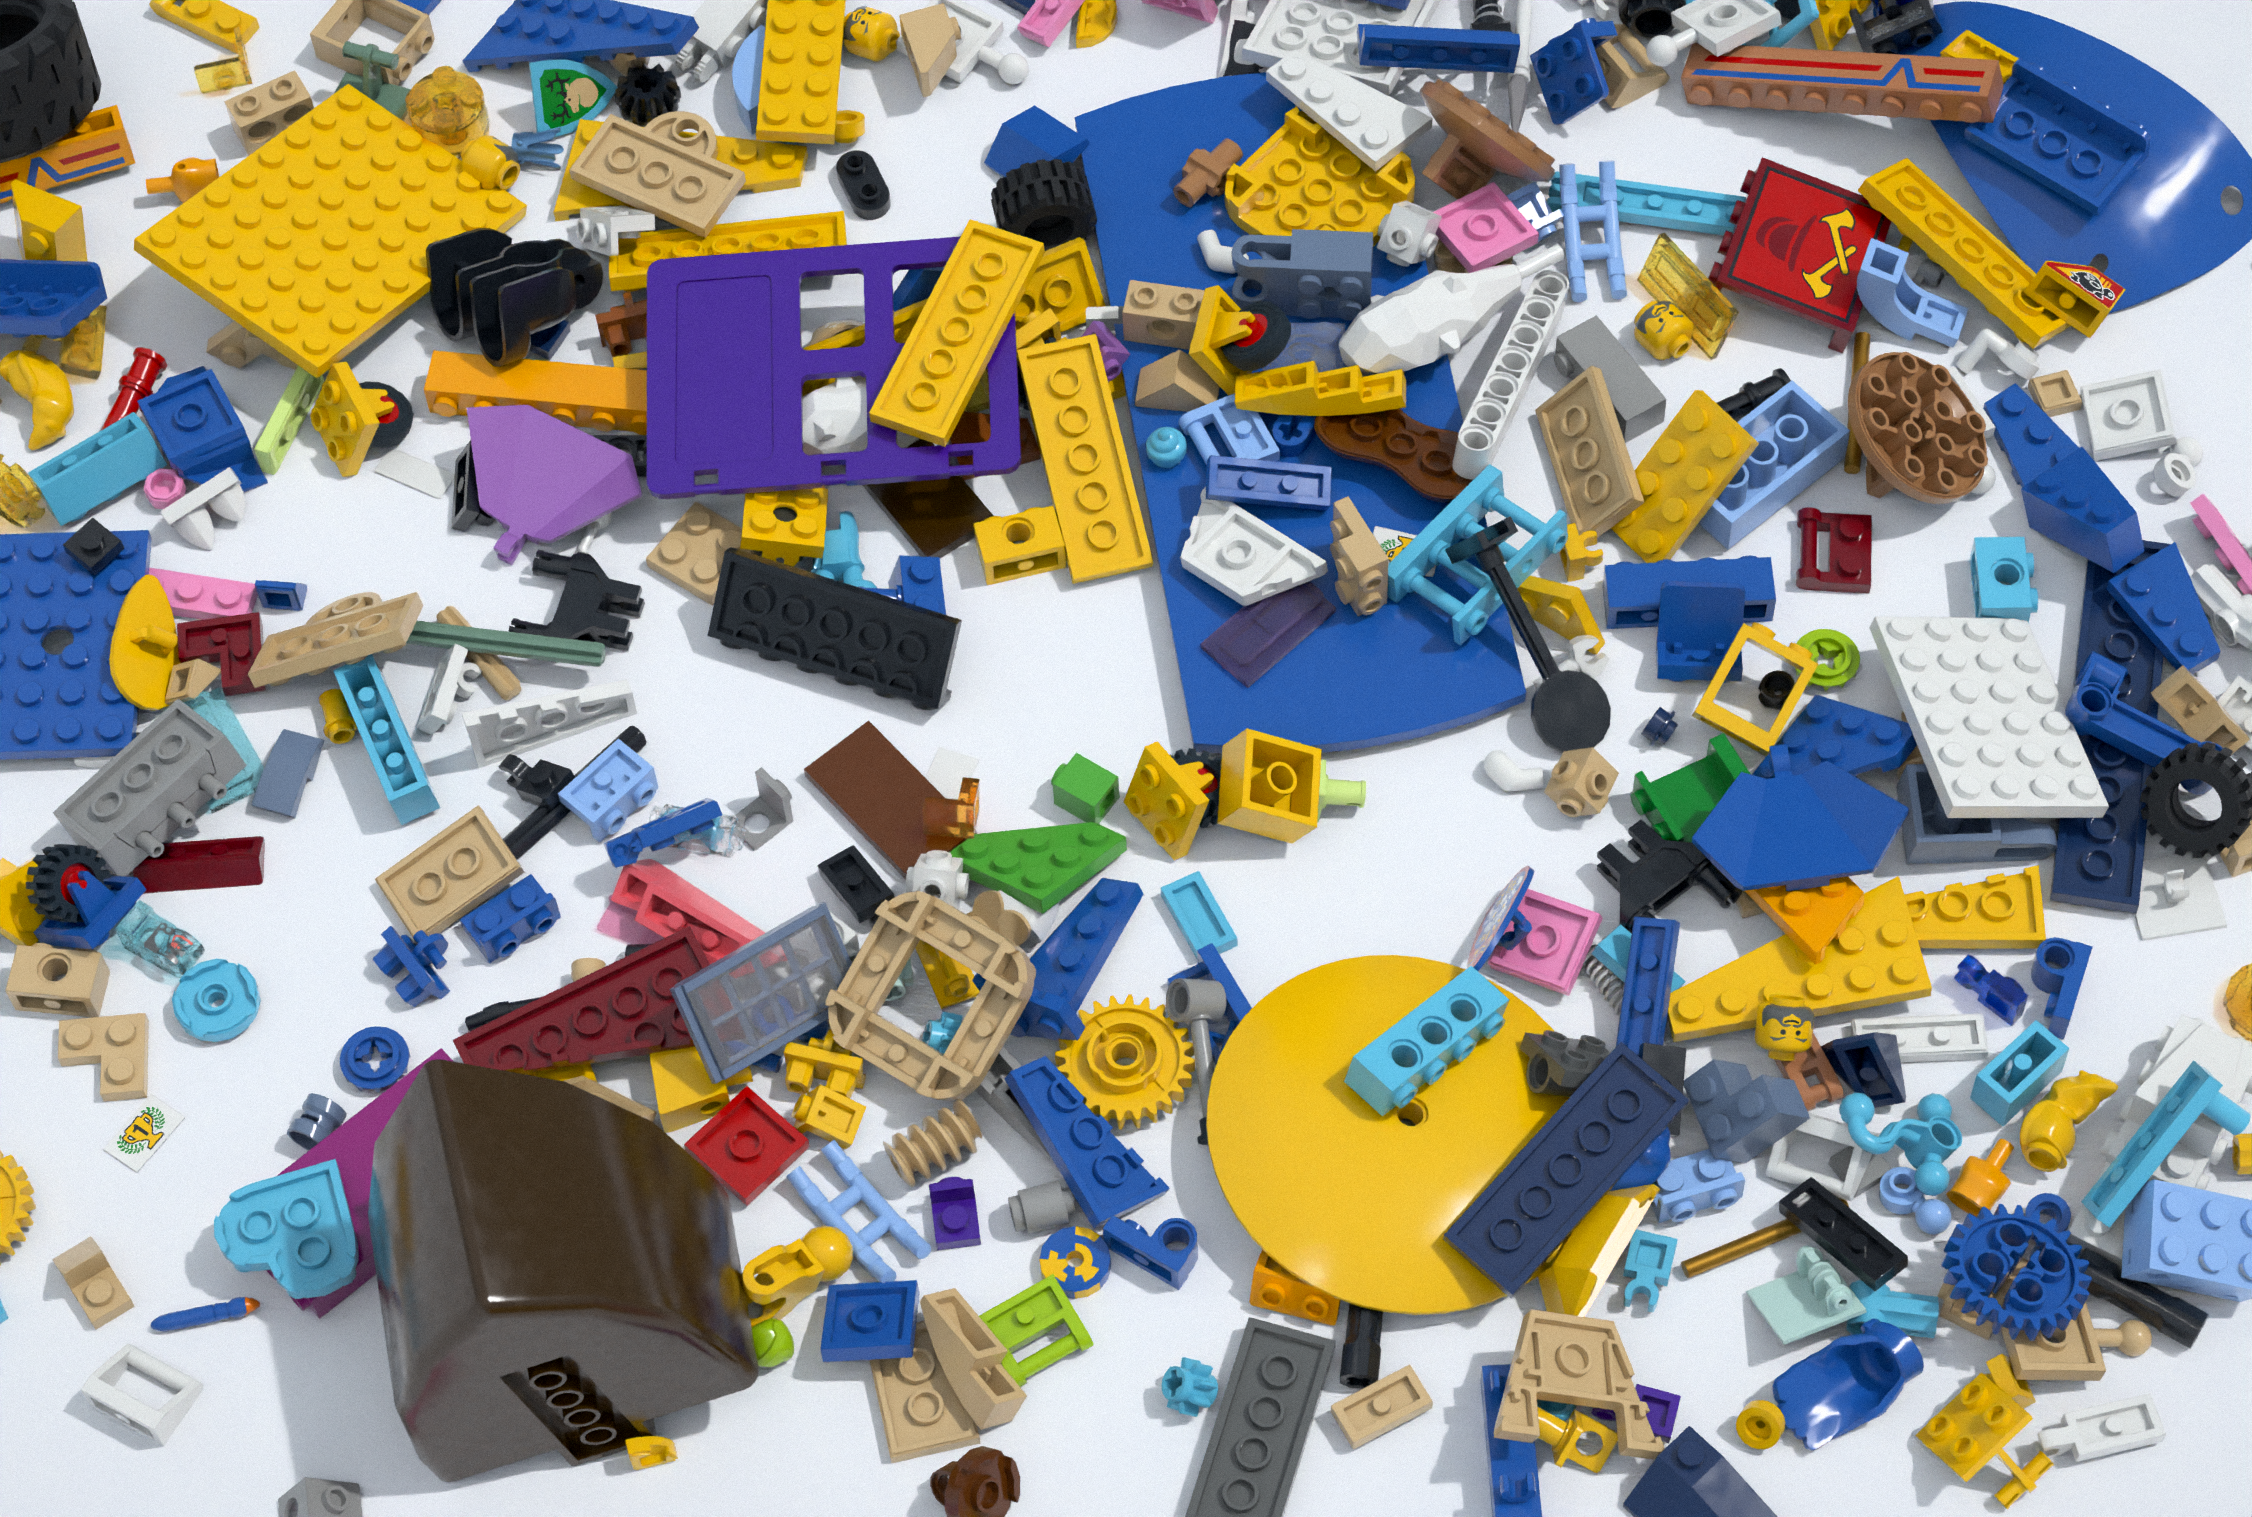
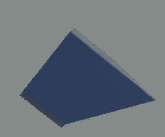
M1873 1032L1835 1039L1821 1046L1834 1072L1853 1092L1863 1093L1872 1100L1874 1108L1905 1103L1906 1091L1896 1035Z

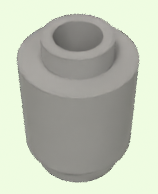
M1059 1180L1018 1190V1195L1008 1197L1009 1209L1016 1232L1027 1230V1233L1030 1234L1069 1224L1068 1215L1076 1213L1070 1188L1062 1189Z

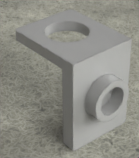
M762 767L755 771L759 797L728 820L729 826L754 851L794 821L790 804L792 799L790 791L780 780H775ZM761 814L766 816L770 821L768 828L761 833L749 832L745 828V823L752 815Z
M305 1477L278 1499L279 1517H290L291 1507L295 1500L298 1503L297 1517H362L360 1487L358 1483Z

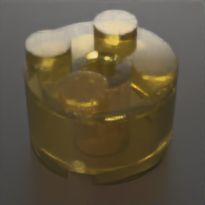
M450 66L438 67L432 74L419 80L406 95L405 101L411 127L425 140L441 146L454 156L458 155V159H461L462 150L468 142L475 141L483 135H489L490 121L483 90L474 78L465 73L455 71Z

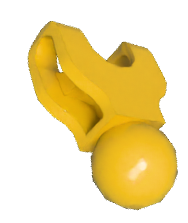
M822 1225L810 1229L801 1239L799 1238L789 1245L773 1246L749 1261L744 1267L741 1276L747 1304L755 1302L761 1304L763 1308V1313L760 1317L750 1318L751 1327L770 1318L783 1319L799 1302L817 1290L820 1281L830 1282L839 1279L850 1268L853 1261V1246L848 1236L837 1227Z

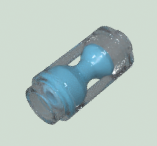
M665 804L663 808L654 806L649 822L684 807ZM722 814V816L712 819L715 825L710 829L691 835L689 830L674 835L675 843L668 847L732 858L735 851H741L743 848L746 828L745 826H740L738 816ZM692 839H698L702 841L704 845L688 841Z

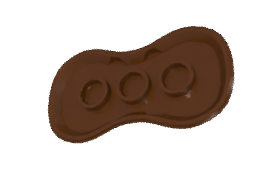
M1400 408L1366 414L1316 416L1314 425L1316 434L1332 453L1348 460L1365 462L1384 468L1397 475L1417 494L1428 500L1450 503L1473 481L1459 476L1452 466L1458 432L1422 424L1409 417Z

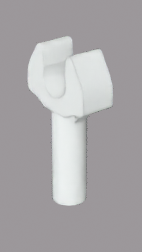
M1580 635L1568 642L1570 647L1569 657L1559 664L1558 668L1560 671L1583 672L1591 678H1595L1603 672L1609 657L1604 653H1600L1591 660L1585 661L1584 653L1595 646L1599 640L1593 635ZM1542 676L1532 682L1536 689L1543 681Z

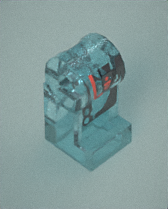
M141 900L134 905L115 928L124 949L177 978H181L187 970L191 969L205 952V948L195 937L180 928H176L174 924L157 915L151 906Z

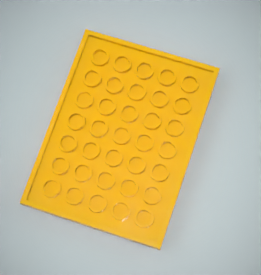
M347 84L134 239V251L315 378H318L329 370L333 363H338L430 291L431 279L428 277L426 248L430 243L477 228H491L505 233L526 216L527 205L504 189L501 190L497 187L492 190H486L482 188L480 181L466 171L462 172V161L350 84Z

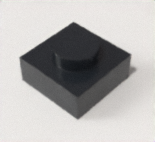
M91 518L63 544L66 553L94 576L125 549L122 541L94 518Z

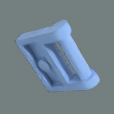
M1235 393L1191 410L1179 419L1178 423L1185 435H1190L1206 465L1210 455L1220 456L1204 429V426L1210 423H1214L1232 457L1266 461L1280 460V450L1258 412L1237 409Z

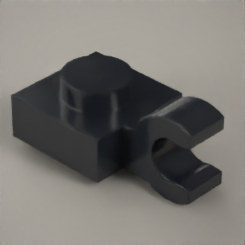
M512 754L507 755L498 766L500 770L511 774L507 779V783L516 789L521 800L549 810H553L559 803L558 793L575 778L572 770L542 759L532 768L522 759Z

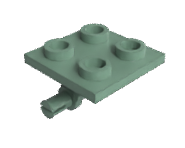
M346 41L342 49L343 57L362 61L363 76L346 72L335 93L345 85L350 84L404 121L418 96L417 91L384 82L380 68L382 66L395 70L399 63V55L381 51L374 44L369 43L363 46Z

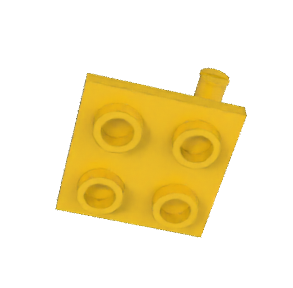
M1980 1373L1967 1384L1950 1403L1931 1418L1928 1424L1915 1435L1965 1482L1970 1480L1992 1457L1996 1456L2013 1476L2006 1485L1994 1494L2006 1509H2009L2026 1491L2029 1493L2037 1488L2035 1482L2054 1466L2053 1462L2042 1451H2039L2030 1462L2020 1469L2003 1450V1447L2033 1418L1983 1373Z

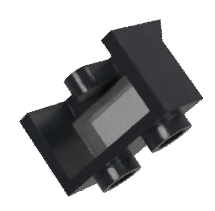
M1881 0L1880 3L1884 14L1866 22L1863 21L1856 8L1849 11L1861 48L1866 53L1899 54V51L1910 46H1927L1935 40V35L1943 32L1933 0H1913L1902 6L1899 5L1897 0Z

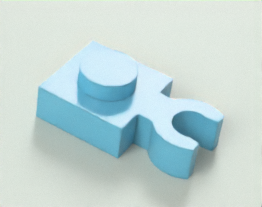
M1636 1229L1631 1239L1623 1274L1625 1277L1634 1278L1625 1288L1624 1306L1630 1307L1632 1297L1637 1293H1643L1649 1298L1647 1312L1653 1313L1655 1311L1659 1298V1291L1655 1284L1668 1286L1678 1239Z

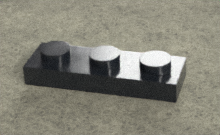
M1813 1177L1807 1179L1779 1201V1212L1872 1290L1877 1291L1908 1266L1907 1254Z

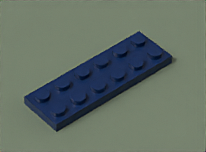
M1620 1042L1444 1234L1443 1240L1512 1299L1688 1105L1689 1099L1625 1044Z

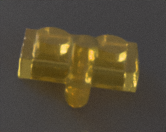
M99 305L90 313L87 319L80 321L65 337L49 339L46 335L27 336L22 350L38 353L43 339L60 342L58 367L67 374L98 380L102 369L107 306Z

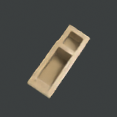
M956 1288L923 1295L920 1305L930 1339L944 1373L963 1407L980 1430L1012 1421L1027 1395L1001 1365L1008 1350Z

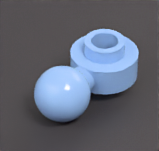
M1896 1167L1887 1171L1881 1178L1879 1190L1880 1201L1887 1210L1896 1214L1914 1212L1918 1227L1927 1234H1940L1949 1227L1951 1223L1949 1207L1941 1200H1927L1924 1198V1194L1917 1189L1914 1181L1915 1170L1907 1167ZM1906 1184L1909 1187L1906 1189H1900L1895 1185Z

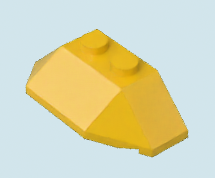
M1649 1184L1609 1191L1545 1261L1546 1264L1538 1275L1546 1311L1585 1317L1654 1198H1656L1660 1191L1659 1187Z

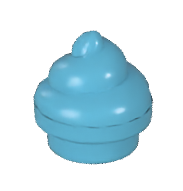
M1161 427L1152 432L1148 437L1146 452L1148 457L1157 466L1170 468L1176 466L1184 458L1187 452V442L1183 434L1177 429Z

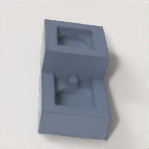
M283 729L267 760L252 801V806L296 818L307 779L313 780L325 740Z

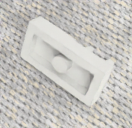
M454 644L440 658L417 729L432 735L443 724L449 725L458 708V702L454 701L455 694L469 698L475 692L476 687L467 684L464 681L463 675L476 679L482 670L474 663L464 664L468 649Z

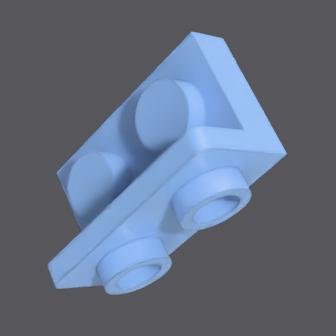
M617 739L562 789L558 796L563 805L590 826L593 838L601 842L609 834L612 835L618 832L624 825L626 818L639 806L643 807L653 799L658 789V783L654 767L620 739Z
M1710 1149L1670 1161L1666 1170L1653 1183L1660 1188V1191L1656 1198H1654L1651 1206L1658 1223L1668 1220L1673 1222L1685 1221L1693 1217L1697 1211L1710 1207L1724 1209L1735 1204L1743 1196L1745 1178L1742 1172L1736 1173L1732 1161L1716 1159L1713 1157Z

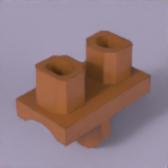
M630 291L622 293L625 304L610 307L609 312L595 315L602 347L607 346L612 357L628 355L632 351L630 342L632 340L646 338L647 341V299L633 302Z

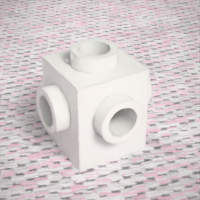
M1409 201L1394 203L1390 214H1386L1379 225L1377 234L1380 236L1377 248L1388 253V260L1401 266L1408 267L1409 264L1425 261L1426 258L1433 254L1437 246L1438 236L1435 233L1442 216Z
M933 850L926 854H921L915 866L909 867L907 870L906 892L921 891L930 894L959 910L960 900L967 898L969 888V874L962 873L963 858L952 857L951 853L941 850Z

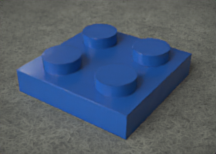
M917 1280L829 1285L820 1348L823 1362L913 1357L920 1295Z

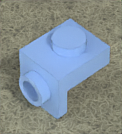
M1536 182L1506 195L1539 232L1538 242L1557 231L1555 225L1564 217L1561 209L1555 212L1551 211Z

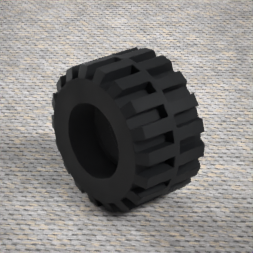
M1042 159L1034 163L1022 164L1020 168L1007 172L1006 177L1000 178L996 182L997 187L992 189L991 203L997 228L1044 243L1045 251L1079 237L1086 241V236L1092 235L1095 230L1094 225L1097 224V216L1087 176H1085L1084 171L1080 167L1076 168L1075 164L1069 161L1062 163V160L1059 159L1051 161Z
M2197 742L2190 743L2183 749L2179 747L2172 751L2148 775L2144 783L2147 787L2141 792L2140 802L2146 803V806L2141 810L2143 820H2151L2147 830L2151 836L2157 832L2161 835L2163 839L2159 844L2165 849L2172 844L2176 846L2174 854L2184 856L2188 851L2192 852L2193 858H2203L2206 853L2214 856L2220 854L2224 848L2231 847L2251 825L2252 772L2245 773L2243 768L2247 763L2242 757L2234 761L2230 757L2233 751L2229 748L2224 747L2221 751L2215 750L2216 743L2206 742L2202 747H2198ZM2187 779H2197L2212 786L2221 800V816L2210 821L2199 820L2190 816L2179 802V783Z

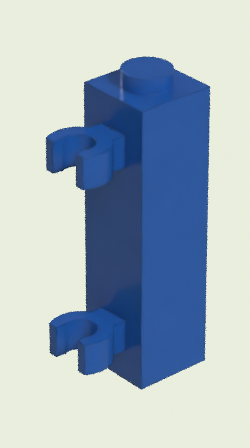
M1511 1364L1482 1366L1480 1384L1492 1517H1542L1535 1441L1528 1443L1494 1438V1428Z

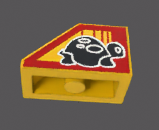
M2046 260L2023 293L2088 338H2091L2126 289L2093 266Z

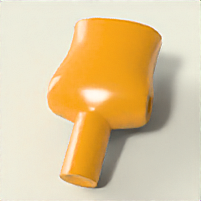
M188 157L180 160L173 166L171 176L146 179L147 194L174 192L181 202H186L219 178L216 159L202 160L196 157Z
M1998 1139L1986 1160L1976 1156H1969L1959 1170L1954 1185L1946 1193L1947 1198L1966 1213L1976 1217L1984 1206L1991 1210L2011 1184L2010 1179L2001 1171V1168L2014 1150V1146L2005 1139Z

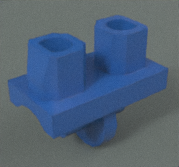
M389 926L381 934L387 943L373 957V961L385 975L391 978L404 967L407 968L410 974L395 986V990L406 1003L415 1007L431 994L442 999L450 992V989L431 966L432 963L436 969H441L447 963L442 955L448 948V942L442 934L436 933L427 936L423 930H420L413 936L417 945L408 935L400 936L392 926Z

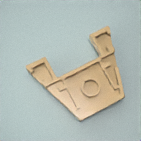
M1531 1309L1522 1320L1494 1428V1438L1528 1443L1534 1442L1540 1436L1537 1400L1613 1410L1616 1414L1619 1455L1655 1460L1664 1450L1661 1437L1655 1438L1646 1414L1650 1411L1646 1402L1640 1401L1631 1377L1635 1373L1614 1321Z

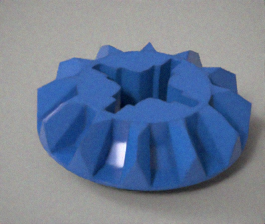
M374 1026L356 1032L347 1040L341 1050L340 1067L347 1082L354 1084L360 1091L363 1089H373L379 1093L381 1088L394 1085L403 1073H407L408 1062L411 1056L406 1041L398 1032L387 1027ZM373 1047L377 1048L382 1059H387L380 1061V1068H377V1072H374L370 1063H365L372 1059Z

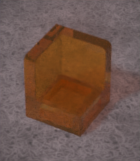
M963 777L958 799L925 797L923 802V834L974 839L980 812V779Z

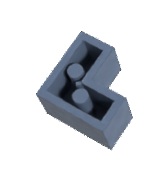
M1713 1059L1684 1080L1686 1093L1712 1155L1716 1159L1747 1163L1810 1119L1794 1080L1763 1074L1752 1080L1747 1066L1744 1064Z

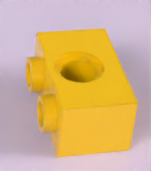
M1054 506L1044 508L1032 507L1021 513L1004 517L992 516L984 521L973 523L976 548L987 585L1067 568L1065 544ZM1015 541H1025L1024 543L1020 544L1013 543Z

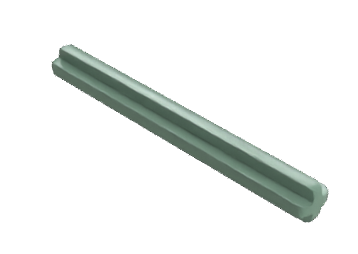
M416 621L406 642L412 645L450 649L454 644L468 649L469 652L593 667L601 666L606 656L605 645L599 642Z

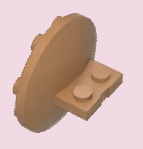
M1437 79L1435 83L1426 81L1419 92L1429 112L1441 129L1448 135L1440 148L1431 156L1422 174L1443 188L1455 199L1458 200L1486 186L1496 171L1524 180L1549 183L1554 176L1555 169L1551 167L1555 161L1553 157L1537 147L1533 141L1517 131L1516 133L1511 130L1507 124L1492 115L1480 103L1465 97V94L1450 83L1443 82L1440 79Z
M1890 352L1878 355L1858 370L1849 388L1848 412L1854 435L1867 459V494L1880 499L1896 488L1902 493L1925 503L1947 504L1955 502L1971 492L1981 481L1984 475V468L1988 464L1984 436L1986 424L1983 417L1975 411L1964 392L1951 379L1949 371L1942 365H1933L1909 352Z

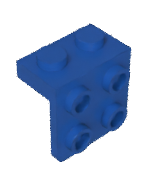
M1595 18L1581 20L1575 23L1573 28L1560 36L1552 38L1548 41L1547 45L1530 55L1554 124H1565L1608 96L1609 88L1595 49L1618 35L1613 21L1596 22Z
M1667 581L1661 585L1656 641L1657 679H1668L1674 682L1712 680L1737 632L1743 625L1745 588L1743 585L1737 583ZM1742 651L1737 656L1723 683L1729 681L1742 682Z

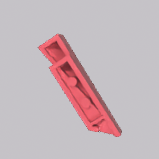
M653 859L637 860L636 863L623 866L611 901L637 910L638 912L634 920L664 938L690 926L710 964L765 934L764 931ZM780 944L759 956L764 969L780 962L788 961ZM748 962L728 975L733 978H740L755 973L751 962Z

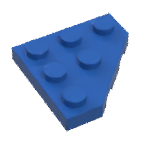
M1819 695L1814 696L1776 744H1787L1792 775L1802 774L1828 760L1855 777L1858 774L1881 767L1883 773L1899 768L1917 746L1907 722ZM1770 753L1752 775L1765 779L1773 778L1769 766Z

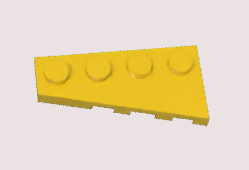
M2039 865L2024 868L2023 873L2006 877L2004 873L1987 876L1985 881L1963 886L1962 882L1945 885L1942 891L1925 894L1923 891L1904 894L1920 948L2038 949L2039 945L2046 940Z

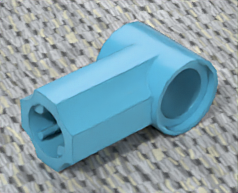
M1862 1280L1850 1284V1289L1867 1311V1313L1847 1320L1846 1329L1850 1334L1863 1333L1860 1329L1861 1325L1875 1318L1881 1322L1898 1327L1906 1335L1927 1338L1935 1337L1939 1314L1938 1297L1890 1291L1886 1284L1877 1291H1874Z

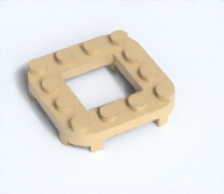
M921 891L903 893L890 901L885 900L875 911L879 917L837 991L830 989L825 1005L829 1006L828 1019L834 1034L833 1039L844 1049L851 1050L910 1086L920 1095L942 1101L963 1100L982 1083L1026 1007L1033 992L1036 969L1030 962L1027 954L1017 944L945 901ZM920 939L986 979L944 1054L878 1015L880 1008Z

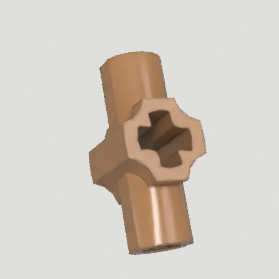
M1226 138L1211 152L1204 148L1201 150L1195 149L1189 155L1185 166L1182 168L1183 179L1173 188L1176 199L1183 205L1191 207L1205 193L1212 197H1220L1225 192L1226 173L1233 163L1236 164L1243 157L1239 145Z

